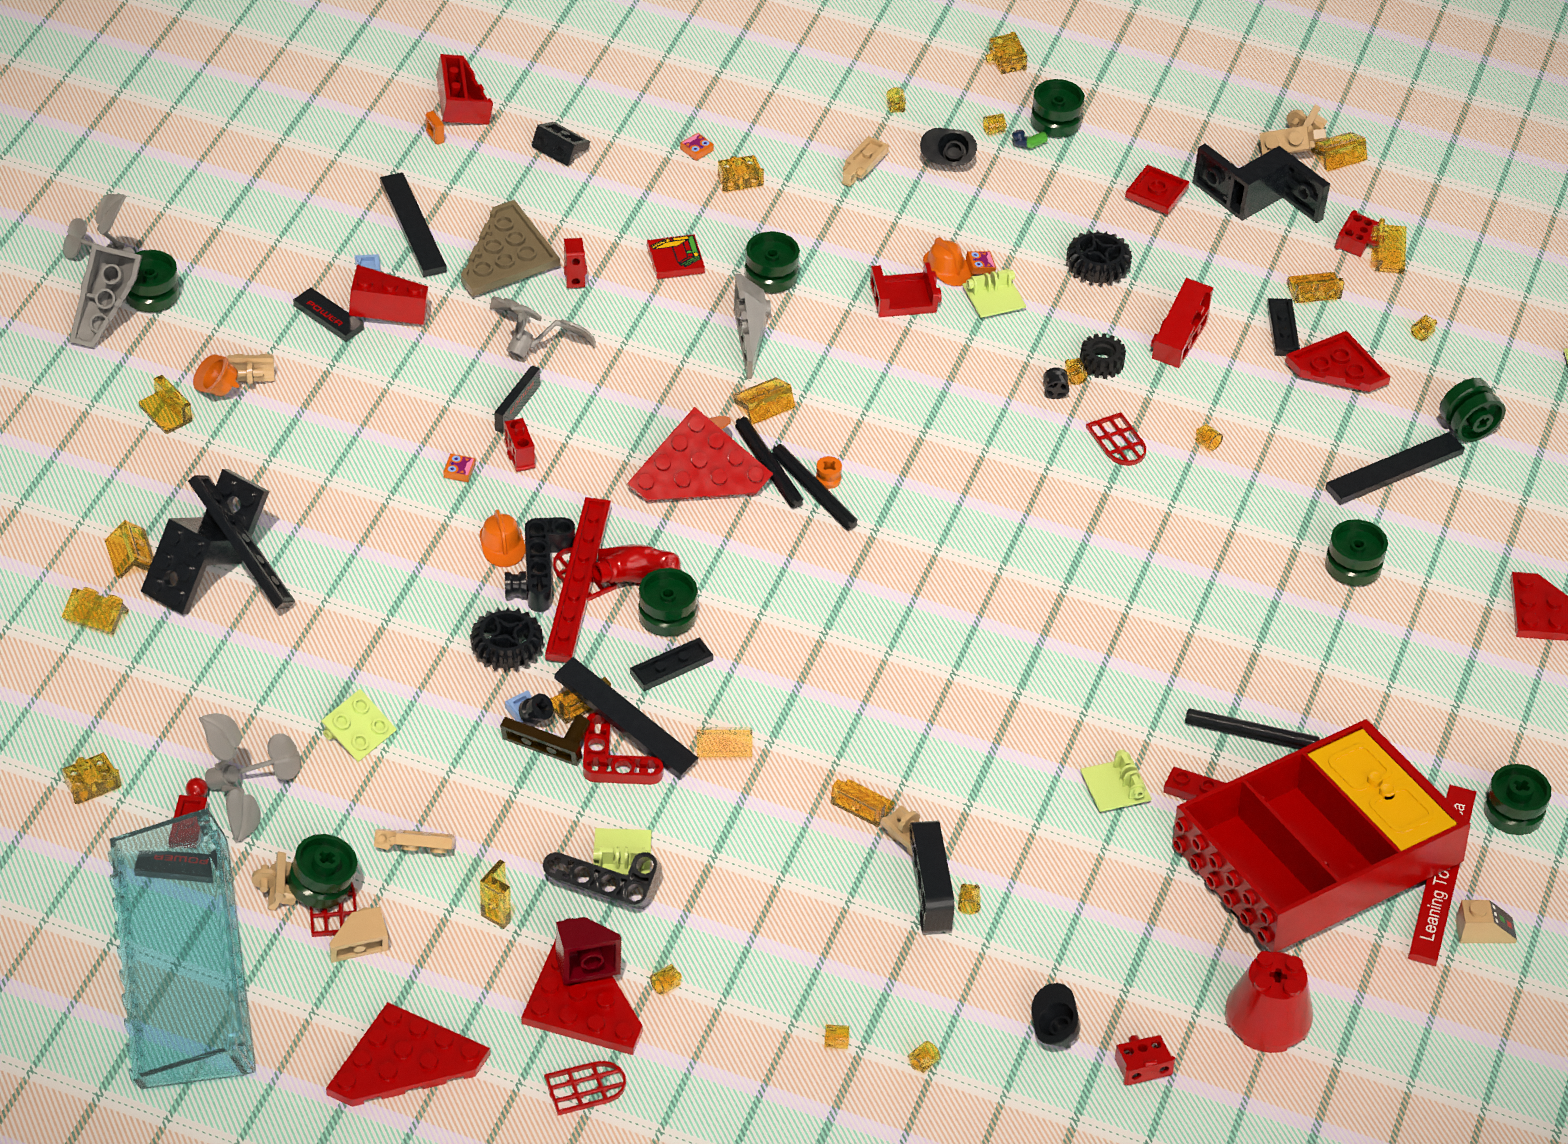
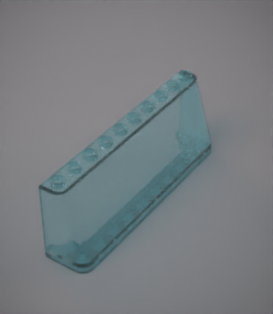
M208 808L110 838L111 850L108 851V859L113 867L110 881L115 890L112 904L118 918L114 925L116 933L120 938V945H117V953L122 961V969L119 970V975L125 989V993L122 994V1002L127 1010V1018H124V1025L130 1042L126 1044V1048L132 1060V1067L129 1068L132 1084L138 1085L140 1089H149L239 1077L256 1072L230 852L224 832Z

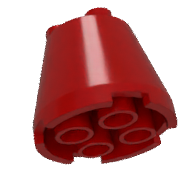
M1261 951L1231 989L1225 1006V1020L1228 1028H1232L1244 1040V1045L1262 1052L1279 1053L1287 1051L1288 1047L1307 1038L1313 1022V1007L1307 972L1300 957L1282 952Z

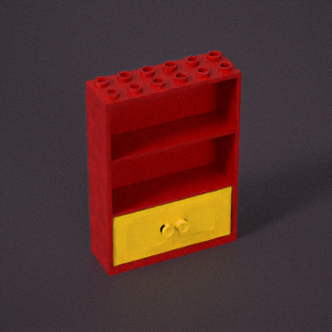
M1364 719L1178 805L1174 820L1175 827L1172 843L1174 849L1187 859L1192 869L1196 872L1198 871L1206 880L1207 885L1220 895L1225 905L1239 916L1243 925L1248 926L1253 931L1258 941L1271 952H1278L1464 862L1471 823L1367 719ZM1349 861H1355L1357 863V866L1355 868L1348 867L1347 863Z

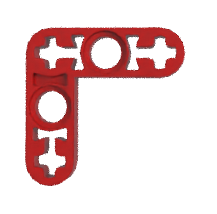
M596 712L589 714L587 719L590 721V725L585 732L583 776L586 780L596 783L644 785L657 784L662 780L664 766L662 761L656 757L609 755L610 723ZM596 724H601L600 733H595ZM594 743H599L603 745L604 748L595 751L592 750L589 746ZM594 766H597V767H598V770H592V769H593ZM607 766L611 767V771H607ZM627 766L631 770L627 773H619L616 771V768ZM648 769H654V772L650 773Z

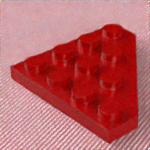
M694 407L629 480L627 486L646 502L667 499H694L699 497H730L731 495L746 496L756 495L773 476V473Z
M555 939L522 1014L521 1024L634 1055L643 1033V1025L614 977L609 976L563 985L556 960Z
M387 1002L326 1087V1095L354 1107L364 1104V1100L381 1097L383 1100L403 1095L405 1090L417 1087L427 1089L447 1084L446 1080L462 1076L464 1079L476 1077L490 1056V1048Z

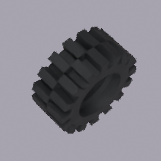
M1102 333V337L1094 334L1093 338L1088 336L1087 340L1082 342L1079 364L1080 366L1082 365L1081 369L1083 371L1087 370L1089 376L1094 373V378L1099 379V375H1102L1103 379H1107L1108 375L1113 378L1115 374L1119 375L1121 370H1123L1126 356L1125 345L1121 344L1119 338L1115 341V336L1113 335L1108 338L1106 337L1107 334ZM1096 355H1106L1108 356V358H1102Z

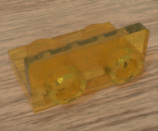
M1353 132L1327 138V141L1315 142V147L1311 148V152L1320 155L1324 159V169L1331 171L1366 161V137Z
M1380 218L1378 225L1373 226L1372 240L1376 241L1375 248H1372L1371 262H1375V272L1404 274L1407 226L1385 225L1384 218Z
M1335 272L1288 276L1286 284L1295 304L1341 299L1345 282L1343 278H1337Z
M777 377L733 394L734 403L747 410L749 421L752 424L795 408L791 384Z
M83 587V590L73 588L62 618L68 622L114 635L122 613L127 615L129 611L123 604V599L108 594L107 598L98 595L99 592L88 587Z

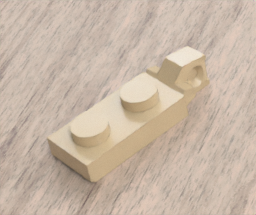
M1300 126L1259 133L1262 155L1278 146H1281L1289 153L1309 151L1310 148L1315 147V142L1327 141L1326 130H1313V126Z
M868 136L845 160L842 184L850 187L856 182L857 177L864 178L888 153L889 144Z
M376 829L374 847L388 850L394 844L402 845L403 850L417 851L419 847H430V852L447 853V849H452L455 846L454 834L401 829Z

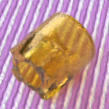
M899 87L889 89L886 93V99L890 112H904L906 104L904 90Z
M1003 113L983 117V128L987 135L1005 131L1007 124Z
M1427 314L1423 315L1411 326L1412 335L1417 340H1426L1436 331L1437 320L1429 317Z
M1067 359L1065 361L1064 370L1067 371L1069 382L1072 385L1084 383L1088 373L1081 359Z
M1205 423V425L1196 430L1195 440L1208 450L1214 451L1221 444L1223 435Z
M966 883L961 885L958 895V909L961 913L972 915L980 911L981 896L979 885Z
M670 964L651 974L650 982L653 989L659 995H663L681 985L682 976L673 964Z
M826 1024L824 1047L848 1049L849 1025Z
M924 1041L907 1057L913 1070L924 1073L939 1061L941 1056L933 1043Z

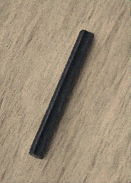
M747 417L738 418L735 425L736 429L758 461L773 473L771 479L787 503L793 509L801 507L803 505V497Z
M783 444L773 447L772 454L777 461L846 530L850 531L857 526L858 519Z
M1192 708L1187 710L1185 723L1298 749L1320 740V737Z

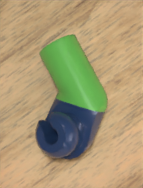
M1016 130L1012 133L1013 143L1020 147L1032 149L1048 141L1045 132H1040L1030 137L1025 136L1024 130Z

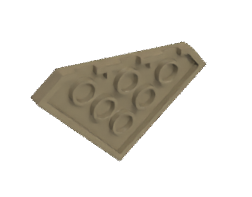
M512 200L492 208L490 218L485 223L479 235V241L469 256V262L461 273V282L473 297L560 266V258L518 203Z

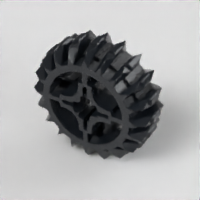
M1098 229L1095 233H1092L1088 230L1086 234L1079 233L1078 237H1074L1071 243H1069L1066 261L1069 271L1073 272L1075 278L1080 277L1081 282L1089 281L1090 285L1098 283L1100 287L1103 283H1106L1110 286L1112 282L1119 283L1120 279L1125 278L1127 272H1129L1132 251L1129 249V244L1124 243V238H1117V234L1110 235L1108 231L1101 233Z
M509 606L506 610L502 611L497 607L494 613L487 610L486 615L479 616L477 623L473 624L470 634L471 650L475 654L477 661H483L485 667L492 665L494 671L498 668H503L505 673L509 668H513L517 672L519 666L527 668L529 662L535 663L537 656H540L543 645L542 628L538 624L536 617L530 616L529 611L521 613L519 608L511 611Z

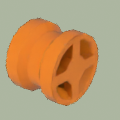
M832 456L820 458L816 465V478L827 489L838 487L841 483V461Z

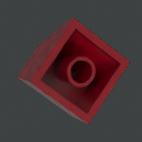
M586 917L568 918L556 922V960L563 985L621 974V935Z

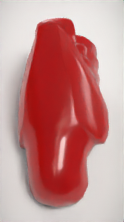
M620 545L599 549L598 562L593 563L592 573L594 579L599 584L603 582H632L640 584L641 580L654 570L662 568L680 570L681 561L677 554L655 549L649 545Z

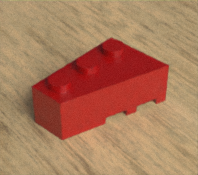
M440 54L436 78L442 122L489 125L493 101L484 94V87L476 81L475 73L463 55Z
M357 265L350 293L349 316L424 325L429 286Z
M1189 278L1185 279L1167 317L1161 324L1159 333H1155L1150 344V347L1153 348L1152 359L1180 368L1208 322L1214 287Z

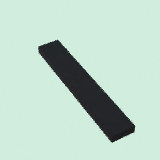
M404 173L380 177L382 189L422 276L428 277L446 273V263Z
M1447 432L1326 482L1325 489L1341 505L1462 455L1465 447L1450 432Z
M194 475L188 480L189 484L276 609L291 607L295 603L294 598L208 475Z
M572 657L555 673L554 679L648 755L660 759L664 768L679 780L698 762L699 758L576 658Z

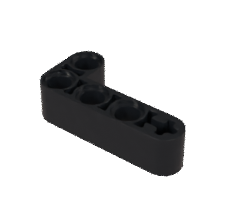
M533 518L525 523L528 607L535 612H545L552 604L550 553H558L563 549L573 547L575 524L569 518Z
M939 820L910 822V843L921 898L922 933L952 931L955 908L954 894Z
M559 852L550 853L543 860L544 872L556 882L635 909H643L650 904L662 873L661 863L654 855L648 852L639 853L634 857L628 875ZM645 861H653V869L649 873H641L642 864ZM561 863L567 869H570L569 874L560 869L555 871L553 869L554 864L559 865ZM590 870V878L586 882H579L578 876L580 872ZM609 879H616V888L610 892L605 891V883ZM635 888H643L642 898L633 901L631 899L632 891Z

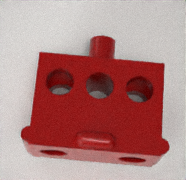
M1353 210L1338 234L1335 248H1340L1358 257H1362L1369 244L1378 247L1380 239L1373 237L1379 222Z
M565 238L564 275L566 288H585L587 265L585 264L583 239Z
M524 419L504 421V442L508 450L507 455L512 460L516 472L535 468V446Z
M1132 1035L1129 1037V1042L1116 1045L1115 1061L1124 1077L1123 1083L1125 1085H1132L1173 1074L1175 1057L1171 1056L1161 1035L1139 1039L1137 1035Z

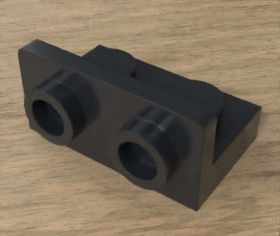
M553 121L537 125L531 146L568 166L571 165L574 154L588 150L591 141Z

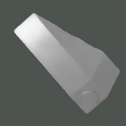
M92 244L69 342L95 348L136 282L142 255Z
M739 273L735 274L734 315L746 378L752 379L766 328L767 315H771L770 300H766L762 288Z

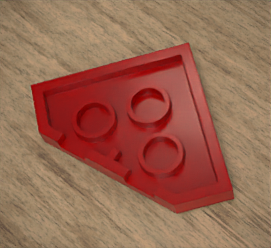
M1347 330L1288 353L1285 358V362L1299 377L1367 392L1389 384L1391 378Z
M1512 572L1510 583L1516 637L1568 641V596L1538 573Z

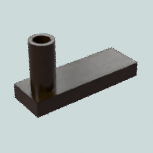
M576 715L564 738L508 717H504L500 728L503 740L578 767L582 759L580 742L590 725V721L582 715Z

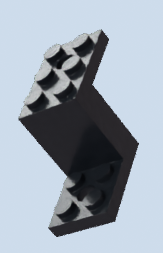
M1206 143L1198 147L1192 183L1241 221L1282 198L1316 224L1323 220L1330 183L1281 146L1272 149L1240 168H1237Z
M222 469L216 487L252 538L270 491L229 469ZM235 497L241 503L238 511H235L232 505ZM207 509L204 517L169 518L141 592L182 615L188 614L207 565L241 564L242 559ZM173 571L178 577L176 585H172L170 582V574Z

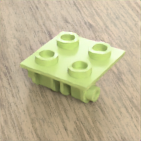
M1006 268L997 271V274L993 271L990 273V276L988 273L970 276V279H967L966 283L962 284L980 318L1026 308V304L1012 282L1015 279L1014 270Z
M361 689L321 720L325 725L323 735L328 740L332 738L337 739L357 762L397 730Z
M1125 750L1117 751L1113 762L1080 769L1099 812L1152 800L1133 759Z
M595 828L593 864L628 875L636 855L642 852L651 854L652 830ZM645 861L642 864L641 873L643 874L650 872V861Z

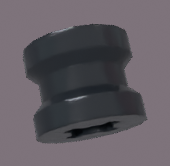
M1059 367L1050 368L1045 371L1043 382L1045 384L1044 392L1046 396L1051 399H1061L1067 396L1070 389L1067 371Z
M520 571L519 574L505 572V598H511L513 595L527 598L526 571Z
M538 693L522 701L518 711L525 724L534 726L541 721L551 718L554 707L547 695Z

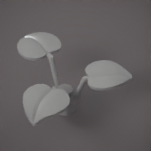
M107 194L100 201L96 212L95 221L99 224L97 230L101 235H104L113 242V244H108L106 247L134 253L132 248L126 247L125 243L119 242L108 233L127 196L123 194ZM75 218L68 226V235L63 243V254L66 258H75L82 244L91 247L92 244H96L83 239L87 232V224L83 219Z
M495 296L491 298L490 309L506 310L518 315L515 332L506 351L519 358L524 359L529 348L535 349L537 343L556 326H560L585 338L591 343L593 348L596 346L594 336L587 329L564 319L555 320L536 339L532 340L533 335L524 330L527 319L533 318L541 321L542 317L533 309L520 305L511 299H502Z
M212 713L201 716L199 720L204 728L210 751L221 762L215 763L213 768H209L206 771L205 781L211 790L221 789L222 792L229 791L226 797L227 815L234 841L239 842L255 831L260 822V810L255 798L250 794L245 795L243 788L233 786L238 781L239 774L273 765L275 776L278 779L289 780L298 774L301 758L293 740L289 736L279 733L273 735L267 745V751L271 760L240 769L227 764L237 755L235 748L241 743L240 730L236 722L229 716Z

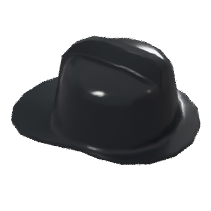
M932 128L922 136L920 150L923 156L930 162L956 167L971 162L977 152V142L973 135L967 131Z
M1052 983L1041 988L1034 996L1032 1002V1017L1037 1038L1044 1044L1064 1046L1066 1049L1071 1048V1043L1078 1037L1081 1029L1073 992L1069 987L1061 983Z

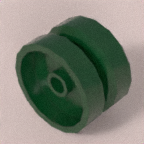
M1051 79L1038 84L1034 89L1031 112L1033 127L1038 132H1045L1049 137L1061 138L1076 133L1081 127L1084 92L1075 83L1063 79Z
M769 231L754 235L747 242L745 277L762 288L766 293H779L790 289L798 278L800 256L798 243L791 236L781 232Z
M142 250L134 253L142 255L137 280L126 296V302L130 307L148 313L160 312L170 308L177 302L180 295L176 261L171 255L159 250Z
M1481 378L1466 379L1455 385L1446 393L1439 407L1442 418L1452 427L1453 432L1463 442H1475L1491 434L1500 425L1506 413L1504 403L1493 393L1487 382Z
M1354 519L1339 523L1332 530L1325 560L1327 571L1334 579L1351 586H1366L1375 582L1381 576L1388 547L1386 534L1380 527L1369 521Z
M662 568L648 573L641 580L638 615L640 623L646 630L655 635L665 637L678 636L687 632L694 625L697 618L698 589L691 575L679 569Z
M1522 764L1505 765L1496 770L1491 778L1489 791L1484 802V813L1488 821L1502 832L1519 836L1531 834L1539 829L1544 821L1546 808L1551 799V785L1547 777L1535 768Z
M316 834L305 838L297 846L289 870L287 882L291 893L303 904L318 909L332 908L341 904L348 896L356 873L358 861L355 851L347 842L336 836Z

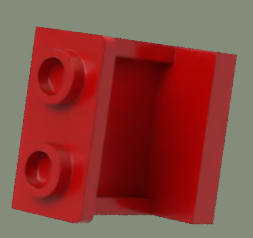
M929 262L924 263V269L921 273L886 276L883 275L881 265L871 266L870 287L879 318L937 313V305L941 302L942 295L941 289L936 287V272L931 270Z

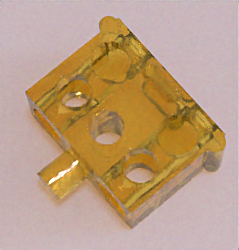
M1012 31L1010 34L989 38L990 54H986L985 59L986 62L994 61L1001 75L1019 70H1027V54L1015 32Z
M755 155L738 158L733 156L730 159L718 161V177L722 184V191L744 190L764 185V169L760 167Z
M104 752L88 759L79 757L76 759L75 764L62 769L65 784L73 795L74 804L83 803L121 787L119 770L113 767ZM98 762H103L102 765H97ZM72 772H77L75 776L70 775Z

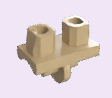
M1316 104L1308 116L1302 110H1291L1286 118L1290 128L1313 126V130L1323 129L1327 120L1318 115L1321 108Z
M234 354L227 356L228 362L238 371L236 381H247L248 384H253V381L275 380L274 355Z
M901 805L891 815L883 817L880 824L888 831V836L894 841H900L907 848V853L913 857L909 825L910 822H920V815L916 811L909 812Z
M277 852L276 863L272 864L270 869L268 865L263 864L261 869H257L252 873V883L260 887L259 890L261 892L268 891L267 909L276 911L279 903L294 905L296 901L295 896L289 889V885L285 884L292 862L286 861L285 852Z

